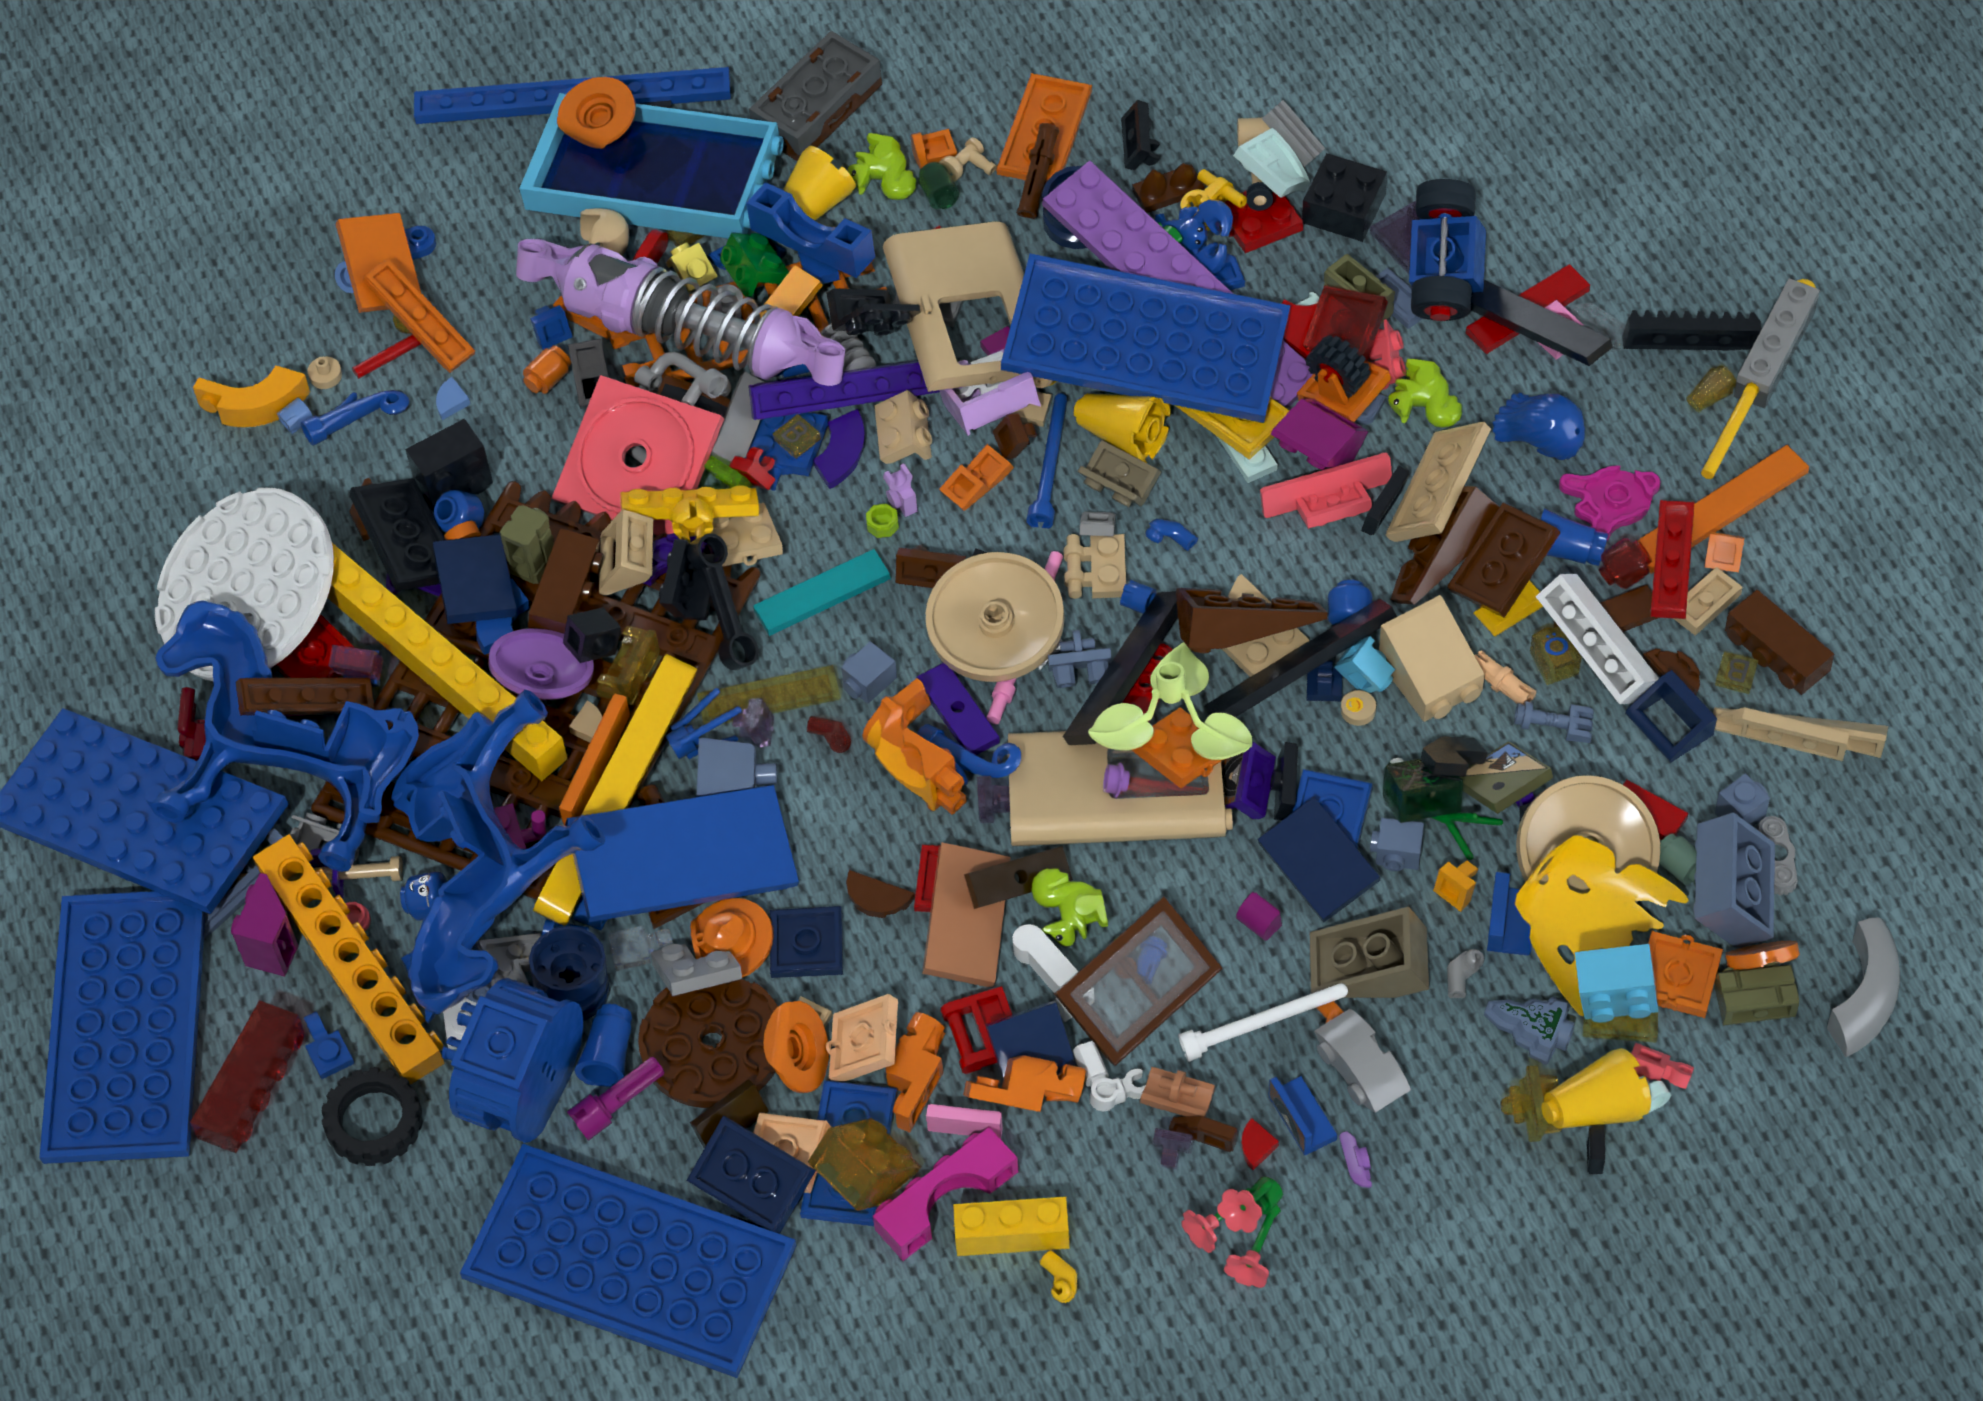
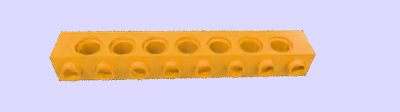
M290 834L254 855L253 859L259 872L267 874L281 904L400 1077H405L411 1085L445 1064L440 1053L444 1048L441 1040L433 1030L427 1033L421 1025L425 1022L421 1011L415 1003L408 1006L402 996L407 993L396 976L391 978L387 976L383 970L388 967L377 948L372 951L369 950L365 944L369 940L367 934L358 921L351 924L346 916L350 913V910L341 896L337 895L333 898L328 890L332 885L323 870L319 868L315 871L309 862L313 860V857L303 842L296 844ZM293 874H303L301 878L296 881H288V879ZM313 900H321L320 904L314 908L306 907ZM330 927H340L335 934H325ZM351 953L359 954L358 957L351 962L343 961L344 958ZM367 981H378L373 988L362 989V986ZM387 1008H397L391 1016H380ZM404 1036H416L411 1043L400 1044V1040Z

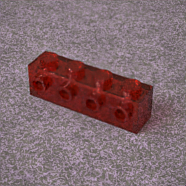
M259 1000L190 1122L197 1139L233 1153H237L242 1142L248 1141L253 1131V1122L258 1113L263 1112L268 1106L272 1088L276 1081H280L284 1077L291 1054L294 1050L297 1051L304 1040L305 1033L298 1014Z

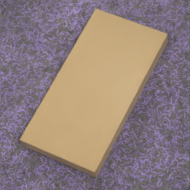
M1485 422L1434 432L1386 532V536L1390 540L1398 542L1443 532L1491 431V428Z

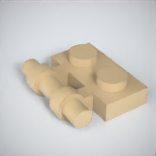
M1076 534L1068 535L1066 538L1067 545L1063 549L1064 560L1067 562L1064 584L1068 588V596L1073 599L1080 598L1082 596V587H1092V598L1122 597L1123 588L1126 584L1124 534L1090 536L1091 547L1081 546L1080 536ZM1091 561V572L1084 573L1081 571V562Z

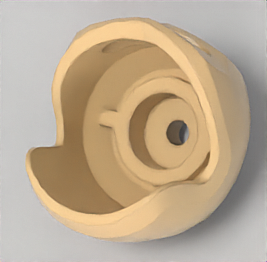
M604 208L585 209L580 212L582 238L589 241V244L598 242L601 247L623 256L629 243V227L625 218L617 211Z

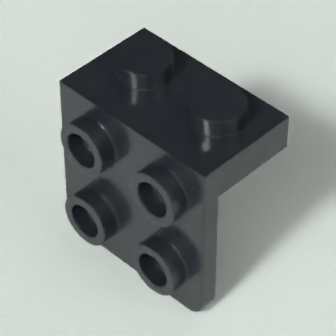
M832 289L827 292L833 331H846L847 335H859L866 331L874 332L876 336L888 335L894 332L895 327L910 323L912 317L921 313L920 305L891 304L889 290Z

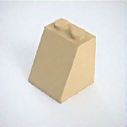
M1441 595L1381 625L1379 651L1386 656L1387 662L1395 669L1391 675L1393 682L1424 722L1432 717L1440 719L1447 715L1453 706L1461 702H1473L1480 696L1483 691L1485 674Z

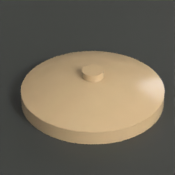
M1004 552L975 555L954 565L937 581L926 606V628L930 643L938 657L956 673L973 680L985 682L1012 680L1026 675L1039 667L1057 647L1062 636L1065 621L1061 593L1050 574L1040 565L1026 557Z
M1575 776L1559 781L1545 789L1531 802L1519 824L1516 853L1519 868L1525 882L1552 850L1574 835L1583 836L1608 847L1615 856L1616 874L1620 873L1628 865L1640 864L1657 873L1660 862V839L1655 821L1646 805L1635 793L1611 779L1598 776ZM1553 856L1542 866L1539 873L1547 867ZM1548 874L1539 881L1541 885L1547 883L1549 879ZM1572 875L1567 879L1570 890L1581 894L1590 891L1586 883L1579 877Z

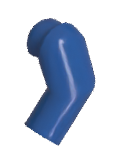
M1155 519L1149 523L1150 527L1145 532L1146 537L1154 543H1160L1165 535L1172 538L1186 551L1192 548L1198 541L1194 534L1175 521Z

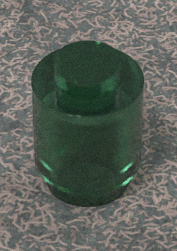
M938 162L928 163L919 171V185L930 206L934 209L950 208L958 200L959 190L948 169Z

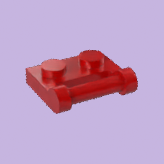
M1000 986L944 1004L940 1011L944 1021L949 1023L961 1057L959 1065L962 1073L968 1074L981 1070L982 1067L997 1063L985 1024L1012 1015L1003 987ZM972 1013L984 1050L974 1052L962 1019L964 1014Z

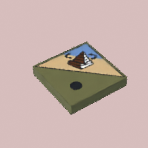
M1507 742L1488 754L1485 763L1469 766L1466 776H1454L1461 779L1460 781H1454L1459 789L1498 814L1553 778L1550 767L1513 743Z

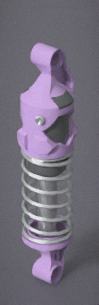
M525 239L518 243L516 276L519 279L527 282H538L547 276H552L562 294L564 305L568 311L587 318L596 316L602 320L603 325L610 331L616 333L627 331L641 337L648 333H655L657 341L661 344L670 339L674 333L675 345L679 350L690 345L694 338L693 347L696 356H703L709 352L713 345L714 360L720 364L733 351L732 361L736 370L739 371L748 364L751 374L764 380L773 378L786 368L805 364L811 372L813 380L819 384L832 386L842 381L845 348L839 342L822 336L807 318L793 316L791 312L769 304L757 307L754 299L747 297L738 300L735 293L729 290L719 294L715 286L707 284L700 287L697 280L691 277L680 280L677 273L673 271L666 272L664 268L657 266V263L647 257H639L636 260L627 261L619 253L592 243L574 248H566L541 239ZM685 284H691L695 287L696 291L691 296L686 286H684ZM706 290L713 292L715 298L707 307H704L702 292ZM729 297L733 300L734 305L725 314L722 313L721 299ZM743 304L751 305L754 310L746 321L741 319L740 306ZM766 310L767 312L760 319V312ZM685 327L691 330L684 343L681 344V329ZM701 333L710 336L703 350L699 349ZM720 341L728 342L726 351L719 357ZM740 347L748 349L745 358L739 364Z

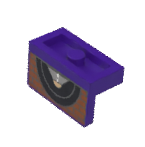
M1253 741L1252 747L1246 752L1221 761L1225 809L1237 808L1252 819H1261L1266 815L1270 780L1276 757Z

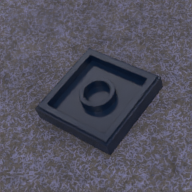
M841 906L770 910V920L774 931L773 944L770 950L771 978L843 975Z
M1055 1001L985 1024L1002 1080H1004L1008 1059L1022 1055L1056 1062L1058 1067L1057 1075L1065 1064L1076 1066Z

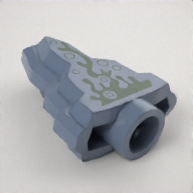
M1552 997L1548 1001L1533 998L1523 1004L1512 1000L1489 1001L1484 1012V1016L1498 1029L1511 1033L1515 1044L1528 1050L1531 1059L1545 1065L1549 1063L1556 1048L1563 1051L1567 1050L1575 1027V1022L1567 1020V1014L1571 1006L1570 1003L1565 999Z

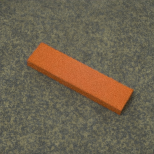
M389 258L363 276V282L449 373L475 354V350Z
M616 693L612 696L559 806L564 826H566L567 818L582 815L630 717L626 696Z

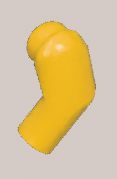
M1049 1250L1040 1260V1265L1054 1276L1053 1288H1051L1052 1297L1061 1303L1070 1302L1077 1293V1271L1055 1252Z

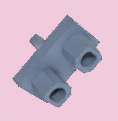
M1074 630L1072 631L1073 641L1060 642L1061 652H1074L1048 655V671L1053 672L1057 688L1075 686L1074 669L1087 668L1089 684H1097L1107 670L1108 665L1111 664L1110 648L1082 651L1095 648L1094 638L1081 640L1080 631Z

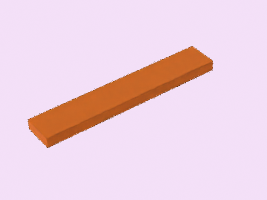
M1785 445L1694 504L1691 548L1708 538L1710 532L1715 533L1806 475L1809 471V466L1788 445ZM1658 527L1632 543L1629 547V552L1650 574L1654 572Z

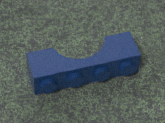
M765 182L746 202L752 231L852 277L857 278L875 258L872 231L846 218L837 227L824 226L804 213L792 194Z

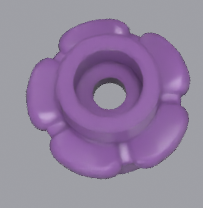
M1122 763L1117 765L1108 764L1104 773L1103 792L1112 793L1115 798L1119 796L1121 791L1126 792L1129 785L1130 773L1124 770Z

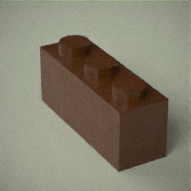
M562 528L559 529L529 611L528 629H547L564 634L567 616L583 612L579 610L582 601H589L593 588V582L590 581L593 572L599 573L603 560V554L599 553V539Z
M1759 590L1754 591L1728 613L1725 626L1728 638L1735 645H1743L1748 649L1760 666H1768L1774 671L1786 688H1794L1803 695L1831 671L1835 654Z

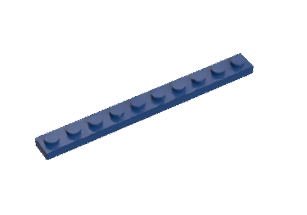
M729 67L606 76L623 82L632 92L636 104L671 100L672 104L731 99ZM591 78L415 91L414 118L416 124L551 114L559 93L567 94L573 87Z

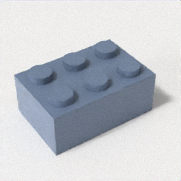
M1734 812L1697 824V840L1695 842L1697 852L1696 871L1694 874L1696 890L1693 906L1695 919L1733 947L1742 948L1774 938L1775 843Z

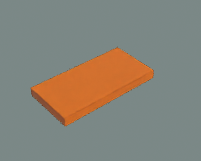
M1031 73L998 163L997 175L1026 180L1031 161L1029 159V152L1035 146L1039 125L1042 123L1052 124L1059 128V134L1053 149L1055 158L1053 164L1049 165L1045 184L1054 173L1064 169L1089 102L1092 85Z

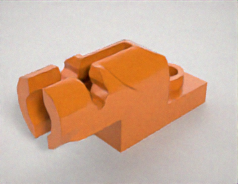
M915 1012L907 1025V1035L899 1038L895 1048L894 1065L886 1067L887 1085L901 1091L893 1107L897 1127L909 1133L943 1075L942 1058L938 1057L937 1053L945 1035L943 1032L945 1027L933 1017L920 1012Z
M1026 1055L1008 1059L1002 1088L998 1087L999 1080L977 1076L976 1082L966 1081L963 1095L968 1098L1041 1112L1044 1097H1046V1101L1078 1103L1084 1085L1085 1068L1065 1064L1057 1075L1058 1067L1054 1061Z

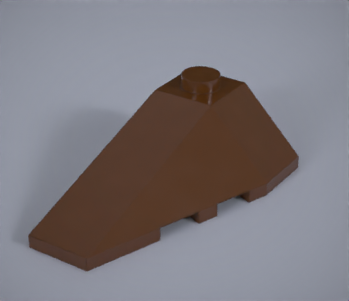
M1464 486L1443 532L1410 540L1408 549L1413 550L1414 556L1412 560H1409L1401 567L1390 600L1398 604L1415 605L1468 556L1499 509V506L1476 486Z

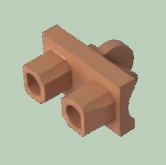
M1151 1067L1146 1086L1140 1097V1103L1186 1117H1206L1215 1092V1085L1186 1077V1072L1178 1070L1177 1073H1172Z

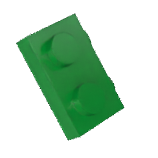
M731 233L726 246L722 249L720 261L745 297H752L758 282L780 284L789 273L781 258L769 244L768 239L761 234Z

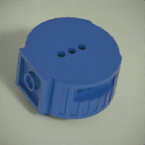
M503 978L488 990L485 997H479L476 1006L468 1002L463 1003L460 1009L472 1013V1016L458 1013L457 1024L464 1025L466 1027L461 1040L453 1036L447 1039L446 1044L456 1047L457 1050L444 1047L442 1058L451 1060L450 1065L454 1067L449 1087V1104L451 1112L455 1117L489 1130H497L498 1127L511 1131L512 1136L516 1140L528 1143L542 1133L570 1080L581 1046L583 1013L580 1005L574 1001L566 999L559 1002L548 998V995L541 989L510 978Z

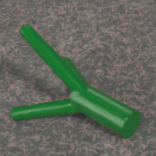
M1427 800L1420 807L1421 814L1447 826L1468 860H1472L1474 856L1454 825L1455 821L1499 826L1503 824L1502 819L1482 817L1476 813H1454Z

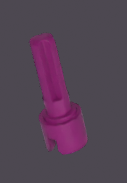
M650 1057L597 1097L596 1094L594 1096L589 1094L570 1108L567 1113L589 1141L612 1124L611 1119L613 1117L611 1114L663 1076L665 1073L664 1069L657 1059Z

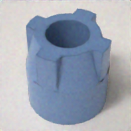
M298 397L277 412L279 421L291 434L301 428L302 421L313 416L306 404Z

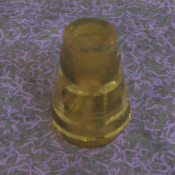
M1720 365L1716 369L1711 368L1692 390L1691 394L1686 397V400L1699 413L1703 409L1733 394L1737 381L1724 366Z

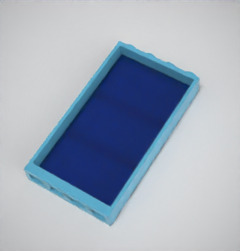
M559 93L519 188L525 210L580 217V212L585 209L604 208L620 213L629 225L729 239L731 233L747 234L750 222L746 202L765 182L767 183V180L772 179L775 159L783 151L784 141L783 137L779 136L776 122L636 104L635 116L627 131L603 149H596L578 142L559 128L557 124L558 110L563 98L566 96V94Z

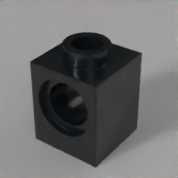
M604 607L568 615L563 644L579 663L616 655L618 641L621 637V627Z

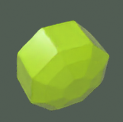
M888 504L873 505L866 513L867 530L877 538L891 537L899 529L897 510Z

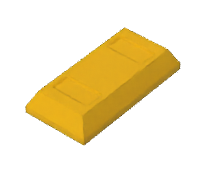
M1529 580L1505 618L1483 607L1473 613L1495 637L1543 607L1536 598L1540 591Z

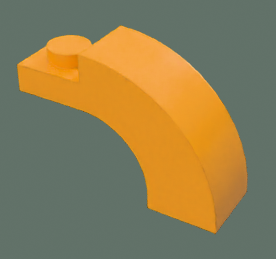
M275 365L268 377L250 387L234 388L200 377L193 386L200 407L210 413L218 411L221 423L233 427H256L279 420L277 412L297 397L304 401L310 393L305 374Z

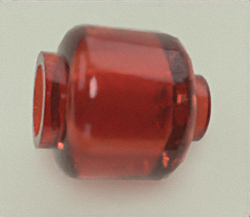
M1623 538L1601 554L1603 566L1599 568V572L1609 586L1616 583L1620 588L1628 589L1649 574V564L1652 562V559L1638 539L1632 541L1629 538Z

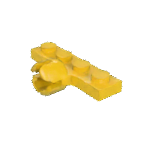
M734 486L731 489L701 487L697 490L667 488L663 491L633 489L629 492H620L621 510L624 509L651 517L653 520H670L673 532L678 539L687 540L689 543L690 537L695 536L697 539L713 532V518L759 516L756 488H748L746 486Z

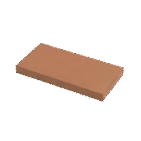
M941 842L938 850L922 974L984 987L994 986L1005 900L974 909L964 874L1008 862L1011 857Z

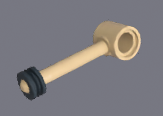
M1263 117L1238 118V147L1270 129L1263 121ZM1251 172L1252 185L1246 191L1247 204L1251 209L1257 211L1268 209L1273 203L1272 190Z

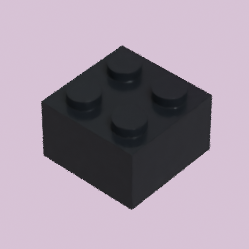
M1326 153L1303 199V224L1363 242L1386 195L1387 171Z
M465 418L405 449L412 476L433 512L438 498L449 490L480 494L486 490L488 485L493 483L484 445Z

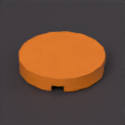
M1792 940L1751 945L1725 953L1727 966L1733 968V970L1764 967V965L1776 961L1784 963L1794 960L1800 955L1797 941Z

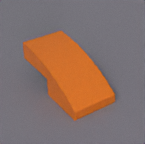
M987 444L966 468L960 465L939 490L965 511L1001 482L1014 467Z

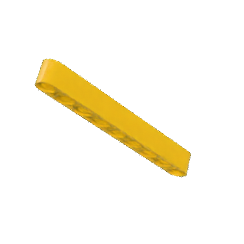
M669 654L664 656L582 815L628 808L685 698L698 668ZM573 854L556 862L533 908L534 912L563 926L567 925L582 896Z

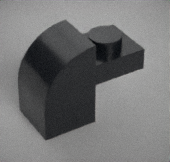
M601 339L568 344L580 409L588 407L600 375L608 377Z

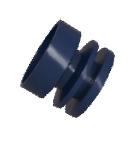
M572 926L555 928L539 937L532 946L529 956L533 987L543 990L548 995V998L559 1002L567 999L578 1003L582 1009L583 1021L596 1015L598 1009H601L602 1005L607 1003L610 991L603 944L595 934L584 928Z

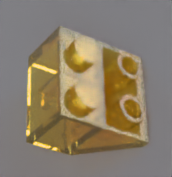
M872 1118L828 1128L808 1160V1163L857 1211L879 1206L918 1173L922 1167L912 1158L911 1152L906 1147L898 1144L887 1133V1129L883 1124Z

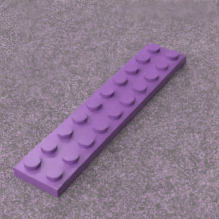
M1088 161L1043 198L1042 206L1111 270L1233 294L1091 161ZM1284 340L1270 397L1285 408H1288L1298 400L1297 392L1313 374H1310L1308 370L1310 367L1306 365V361Z

